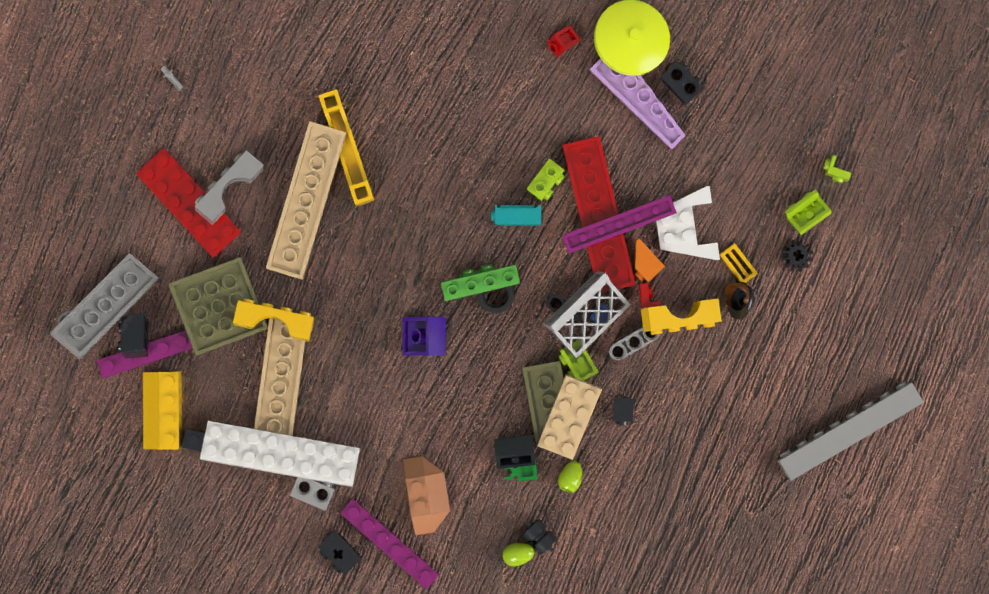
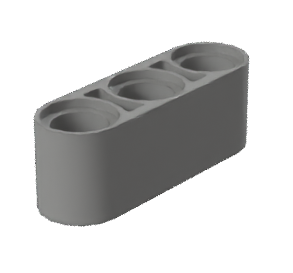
M643 327L611 345L608 352L609 356L613 360H622L656 340L660 334H655L653 338H649L646 336ZM631 337L639 339V345L635 348L629 345ZM616 346L621 347L623 350V354L620 357H615L612 353L613 348Z

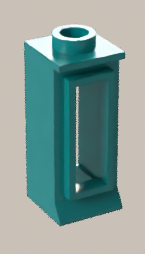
M495 205V209H491V221H495V225L541 226V205L534 208V205H500V208H497V205Z

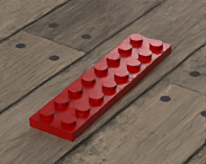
M600 136L562 145L582 228L618 215ZM624 234L587 247L593 275L597 271L606 273L617 289L636 285ZM607 284L601 288V293L610 291Z

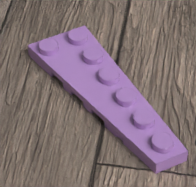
M601 58L592 66L590 71L671 150L686 136L641 75L628 76L615 72Z

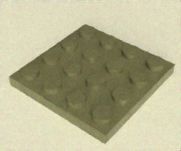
M241 257L168 284L195 356L268 329L265 319L260 321L254 329L239 327L233 324L238 301L250 299L255 301L254 304L259 305Z

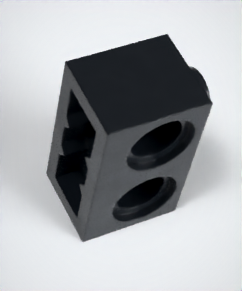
M676 61L659 79L686 106L704 89L702 87L703 83L697 76L693 77L689 73L690 69L683 62L679 63ZM671 72H680L681 79L674 80ZM685 85H692L694 93H686L684 90Z

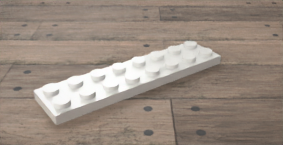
M208 421L200 459L353 487L360 448Z

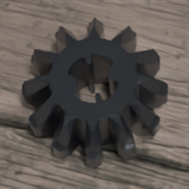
M792 240L791 245L788 243L784 245L787 250H781V253L786 255V257L781 258V261L787 260L788 262L784 267L787 268L792 265V272L795 271L796 266L799 272L803 271L802 265L808 268L809 264L806 261H813V258L808 257V255L813 254V251L807 252L806 249L809 248V244L802 247L803 240H799L798 245L795 240ZM799 251L798 254L801 256V258L797 259L796 261L795 256H793V253Z

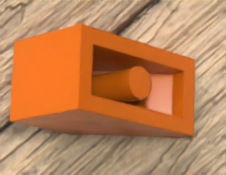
M638 239L635 242V275L641 282L645 280L648 283L665 266Z

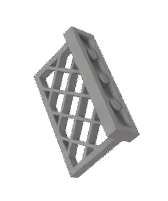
M597 271L544 325L577 358L630 306V303L612 284L606 273ZM605 284L610 288L609 296H601V288ZM590 299H596V309H587V302ZM600 299H609L608 309H600ZM613 299H620L623 305L619 309H612ZM577 312H583L582 323L573 322L574 315ZM587 312H595V323H586ZM600 312H608V320L605 323H599ZM563 325H569V336H562L558 330ZM573 325H582L581 336H573ZM586 325L595 326L594 333L591 336H585ZM572 339H581V346L575 351L572 348Z

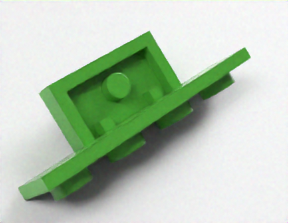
M492 264L483 265L481 269L475 271L472 268L462 271V274H459V278L441 282L445 301L520 284L516 264L498 269L496 266H492Z

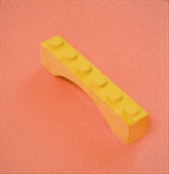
M337 89L318 95L329 127L347 132L340 159L355 205L360 206L375 201Z

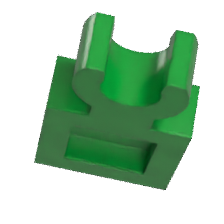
M536 460L535 465L504 468L512 471V474L506 476L505 480H511L515 476H518V481L538 479Z

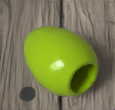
M571 461L563 468L558 479V485L561 490L568 493L577 491L582 481V467L580 463Z
M525 543L510 544L503 550V560L509 566L523 565L533 558L535 554L534 548Z

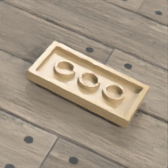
M566 374L539 437L537 446L573 460L602 388Z

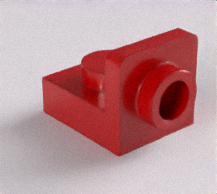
M568 25L554 34L547 44L550 50L557 57H560L565 51L579 43L581 39L571 25Z
M648 283L639 284L640 306L645 308L661 306V302H650V299L653 298L652 287H648Z

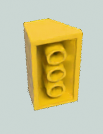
M143 372V449H182V372Z

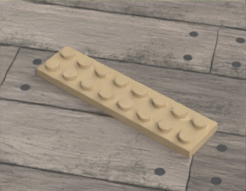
M309 121L266 269L298 279L304 278L347 132Z
M269 318L254 429L293 436L306 341L290 338L287 326L282 321L274 318Z

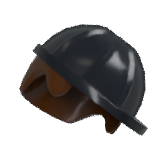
M730 283L724 289L727 296L726 305L731 317L740 320L754 306L756 297L752 287L747 283Z

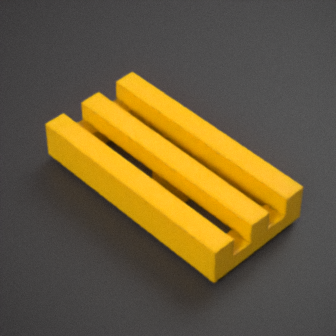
M735 243L719 254L739 282L746 283L758 274ZM734 249L735 252L739 255V257L751 271L750 275L746 272V270L743 268V266L740 264V262L737 260V258L734 256L731 250ZM726 254H728L730 258L734 261V263L746 277L745 279H743L741 275L737 272V270L725 256Z

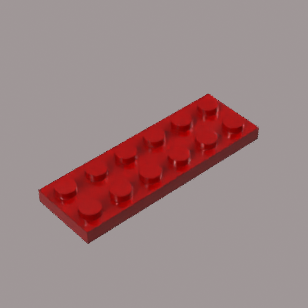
M165 148L136 173L213 258L242 233L225 213L212 225L195 211V201L201 195L205 196L206 193Z

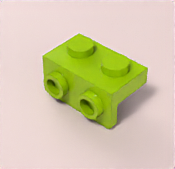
M549 159L527 190L536 196L535 198L540 202L544 199L547 201L553 194L551 190L555 184L559 185L564 179L563 173L565 170Z
M817 190L806 193L799 202L791 204L785 211L787 220L800 235L832 213L831 209L819 197Z
M580 339L572 343V348L575 351L581 346ZM566 347L560 350L559 358L563 365L568 364L571 369L568 372L570 376L584 381L598 373L586 349L577 358Z

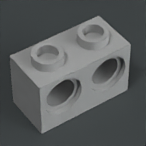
M298 477L290 496L326 511L336 488L332 487L333 483ZM306 481L309 483L310 489L308 492H303L300 489L301 482ZM319 489L327 491L328 496L326 499L318 497Z

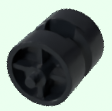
M540 518L531 524L527 521L525 523L527 529L522 533V537L527 542L534 543L533 548L539 555L546 550L552 552L554 550L552 544L558 539L557 536L551 531H546L547 526Z

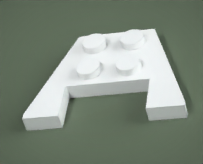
M706 186L673 202L677 213L656 221L660 250L720 260L718 243L697 245L692 206L712 203L710 186Z

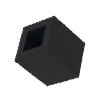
M614 397L612 420L617 421L616 425H628V422H633L634 399Z
M187 428L182 448L201 452L205 432Z

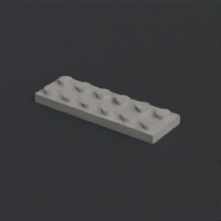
M129 253L51 331L50 335L80 360L158 281V277Z

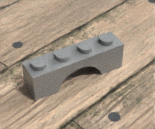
M247 150L243 154L239 153L233 162L235 163L232 167H226L221 173V179L218 182H212L208 187L209 192L205 196L201 195L195 201V211L212 225L225 212V205L222 201L224 190L234 182L252 183L264 170V165Z

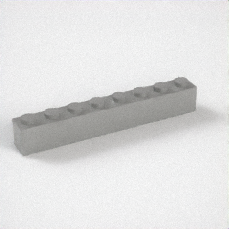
M904 381L895 386V391L891 393L887 391L879 396L880 400L875 403L870 401L862 406L863 410L858 413L855 410L847 414V419L841 423L838 420L829 425V430L825 432L821 430L815 433L812 440L808 442L804 440L796 445L797 449L781 453V458L777 461L788 480H794L924 403L913 383L908 382L906 384Z

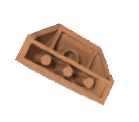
M423 456L403 459L415 535L433 533L450 512L444 472Z

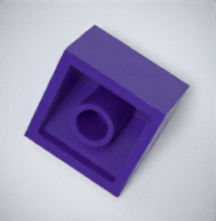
M403 317L402 356H445L446 317Z

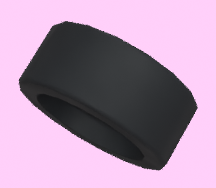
M512 286L504 287L507 291V299L500 306L488 304L485 299V292L478 293V300L481 306L491 313H501L507 310L514 299Z

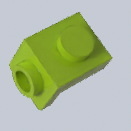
M832 155L830 159L827 158L823 167L826 170L824 175L833 177L832 180L838 183L849 181L850 172L833 167L837 156Z

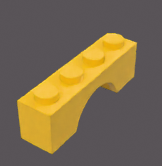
M250 299L238 301L233 320L235 326L254 329L260 321L274 318L282 321L287 326L290 338L310 341L314 324V317H311V313L300 311L299 314L293 313L292 309L281 307V310L273 308V305L268 303H262L261 306L254 304L255 301Z
M719 299L693 302L691 311L684 318L672 315L666 305L641 309L644 332L651 331V335L661 334L663 329H668L669 332L680 331V327L685 326L686 330L698 329L697 325L703 324L704 328L713 327L715 322L722 321Z

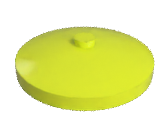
M624 0L611 5L600 16L594 30V44L599 57L609 68L623 75L639 76L651 72L664 60L670 46V33L665 19L654 7L637 0Z

